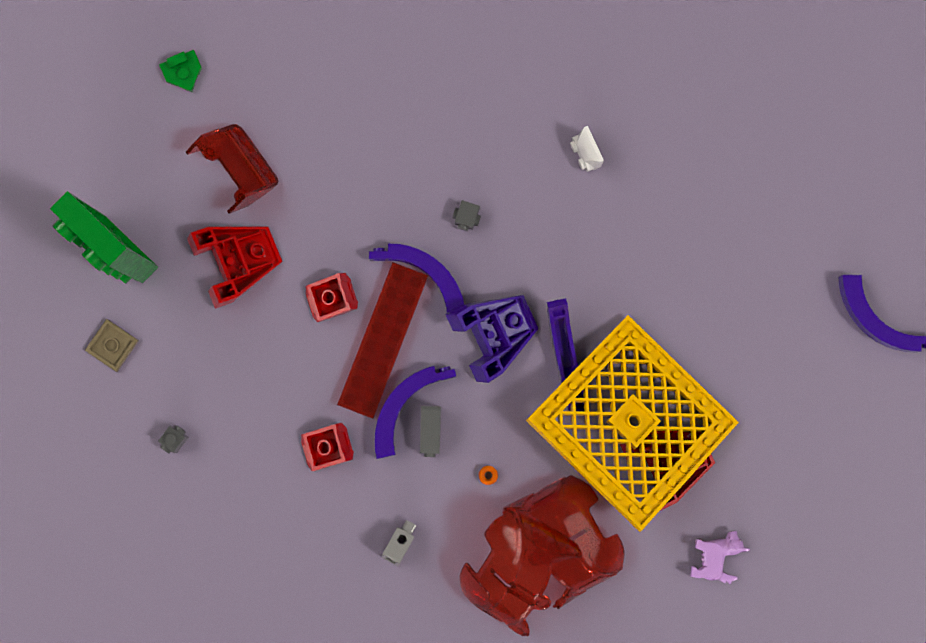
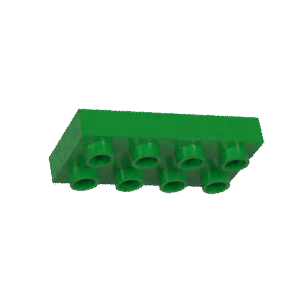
M67 191L50 208L59 217L52 225L54 229L70 243L74 242L78 247H83L85 251L82 253V256L98 271L102 270L107 275L111 274L117 280L120 279L127 284L132 278L144 283L158 268L109 218Z

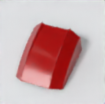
M337 273L306 286V298L312 316L317 322L356 310L358 307V300L356 299L351 279L346 273Z
M343 423L333 424L301 434V444L307 465L312 472L353 460L354 451L352 450L347 428Z

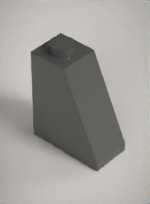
M421 406L420 453H424V457H435L436 454H440L441 407Z

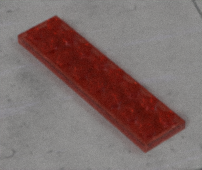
M392 262L338 401V406L374 419L428 275Z

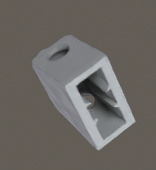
M406 520L401 529L397 527L381 558L399 566L414 539V536L411 534L416 525ZM400 537L405 539L404 544L398 543Z

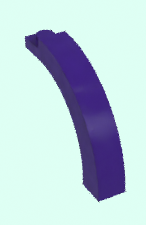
M388 243V251H385V248H373V251H369L370 261L404 262L425 272L440 289L447 313L464 304L461 291L450 272L438 260L426 252L411 246Z
M841 275L838 277L844 306L855 324L866 335L876 342L898 351L917 353L922 352V348L926 349V336H913L898 332L886 325L875 315L864 294L862 275Z
M566 298L547 302L549 326L561 383L578 367ZM583 390L575 398H583ZM575 402L576 411L584 412V403ZM571 404L567 406L568 411H571Z
M434 366L425 368L406 378L393 390L385 401L376 424L374 439L376 459L396 455L394 429L398 415L407 400L418 390L429 384L457 377L455 369H451L448 366L440 368L439 373H436Z

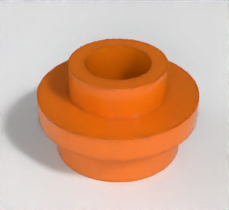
M484 466L481 468L479 479L483 484L491 485L497 481L498 472L494 467ZM488 471L492 473L490 479L485 478V473Z

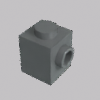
M462 200L460 207L455 208L452 217L455 219V225H458L457 228L468 231L469 229L473 230L474 226H478L481 215H478L480 206Z
M178 425L176 427L169 426L158 442L162 444L160 447L169 454L170 452L178 453L189 437L185 435L186 431Z

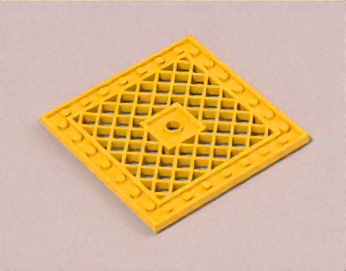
M629 315L619 323L526 420L639 532L646 527L739 423ZM625 351H633L634 359H626ZM620 352L621 359H613ZM608 364V372H600ZM613 364H621V372H613ZM626 364H634V373L626 372ZM639 364H647V373H640ZM652 367H653L658 373H653ZM600 376L609 377V385H601ZM596 377V385H588ZM614 377H622V385H614ZM627 377H635V386H627ZM640 377L648 378V386H640ZM653 378H661V386H654ZM666 381H667L672 387H667ZM588 389L596 390L597 398H588ZM583 390V398H575ZM601 390H609L610 399L602 398ZM614 390H623V399H615ZM628 390H636V396L632 394L628 398ZM641 391H649V399H641ZM654 391H662V400H654ZM667 391H675V400H667ZM680 395L686 400H680ZM575 402L584 403V412L576 411ZM589 403H597V412H589ZM602 403H610L611 412H603ZM615 403H623L616 411ZM571 404V411H563ZM644 404H650V410ZM655 404H663V413H655ZM668 404L676 405V413H668ZM681 405H689V414L681 413ZM694 408H695L700 414H694ZM563 416H571L572 425H563ZM576 416H585V425H577ZM589 416H598V425H590ZM603 416L610 417L606 421L609 425H603ZM630 417H635L638 420L637 426L630 424ZM658 417L664 418V426H657L661 422ZM669 418H677V427H669ZM682 418H690V427H682ZM695 418H702L703 427H695ZM565 429H572V436ZM577 429L585 430L586 439H577ZM590 430H599V439H591ZM604 430H612V439H604ZM657 431L665 432V440H657ZM670 431H678V440H670ZM683 431L691 432V440H683ZM696 431L703 432V433L696 439ZM617 433H618L623 439H617ZM652 433V440H644ZM580 443H586V449ZM591 443H599L600 453L591 452ZM604 443L613 444V453H605ZM618 444H626V453H618ZM644 444H652L653 453H645ZM658 444H665L666 453H658ZM671 444L679 445V454H671ZM684 445H691V446L684 452ZM639 446L640 453H632L631 447L635 449ZM594 457H600V463ZM605 457H613L614 466H606ZM619 457H627V467H619ZM632 457L640 458L641 467H632ZM645 458H653L654 467H646ZM658 458H666L667 467H659ZM672 458H679L672 466ZM608 471H614L615 478ZM619 471H628V480H620ZM633 471H641V481L633 480ZM646 471H654L655 481H647ZM659 471H667L660 479ZM623 485H628L629 491ZM634 485H642V494H634ZM647 485H655V486L647 493Z

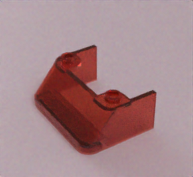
M237 124L201 134L186 151L187 155L201 151L203 156L210 161L219 159L239 189L234 193L236 202L227 210L229 214L248 207L278 184L276 174L244 129Z

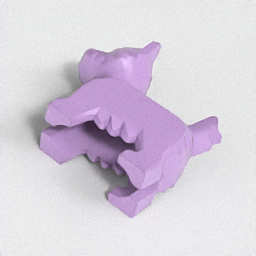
M737 531L728 532L725 539L708 541L696 539L695 548L703 551L701 554V560L703 561L701 564L703 566L699 569L691 566L690 577L704 578L711 581L719 580L723 583L728 582L731 584L732 581L738 578L723 572L725 556L737 555L741 552L750 551V549L744 547L743 541L738 538Z

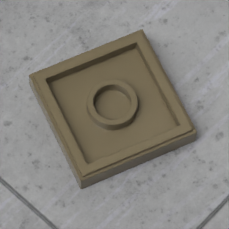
M106 319L85 351L115 372H118L139 340Z

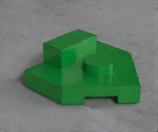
M194 50L187 53L183 51L167 58L166 62L159 64L167 83L193 92L198 75H200L202 70Z

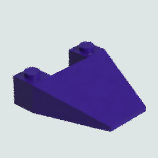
M524 295L463 304L445 314L453 331L465 332L471 328L483 356L469 365L476 382L489 383L503 374L539 329Z

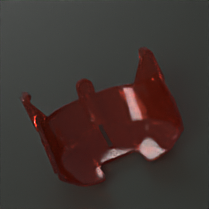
M573 475L564 476L545 486L539 492L531 493L508 504L502 511L503 515L509 513L527 515L530 534L537 548L528 554L529 562L534 566L545 563L555 579L566 587L561 598L556 600L553 608L557 609L586 592L587 589L617 575L623 569L625 556L624 546L619 535L614 534L605 538L590 513V507L599 500L596 493L588 483ZM582 530L585 531V534L569 543L566 541Z
M512 510L495 519L486 529L484 536L491 547V552L479 571L476 573L469 563H465L459 578L462 592L471 603L498 621L505 623L515 633L525 637L529 636L530 633L529 625L525 618L533 609L545 610L551 606L550 598L543 595L551 577L553 563L571 558L580 559L582 551L576 542L559 531L550 528L541 520L526 512ZM495 573H496L501 579H503L508 585H510L511 587L506 586V585L495 575Z

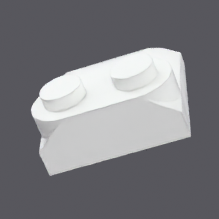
M586 126L578 135L572 137L570 145L573 152H577L580 157L578 163L581 169L589 172L600 168L604 160L589 127Z

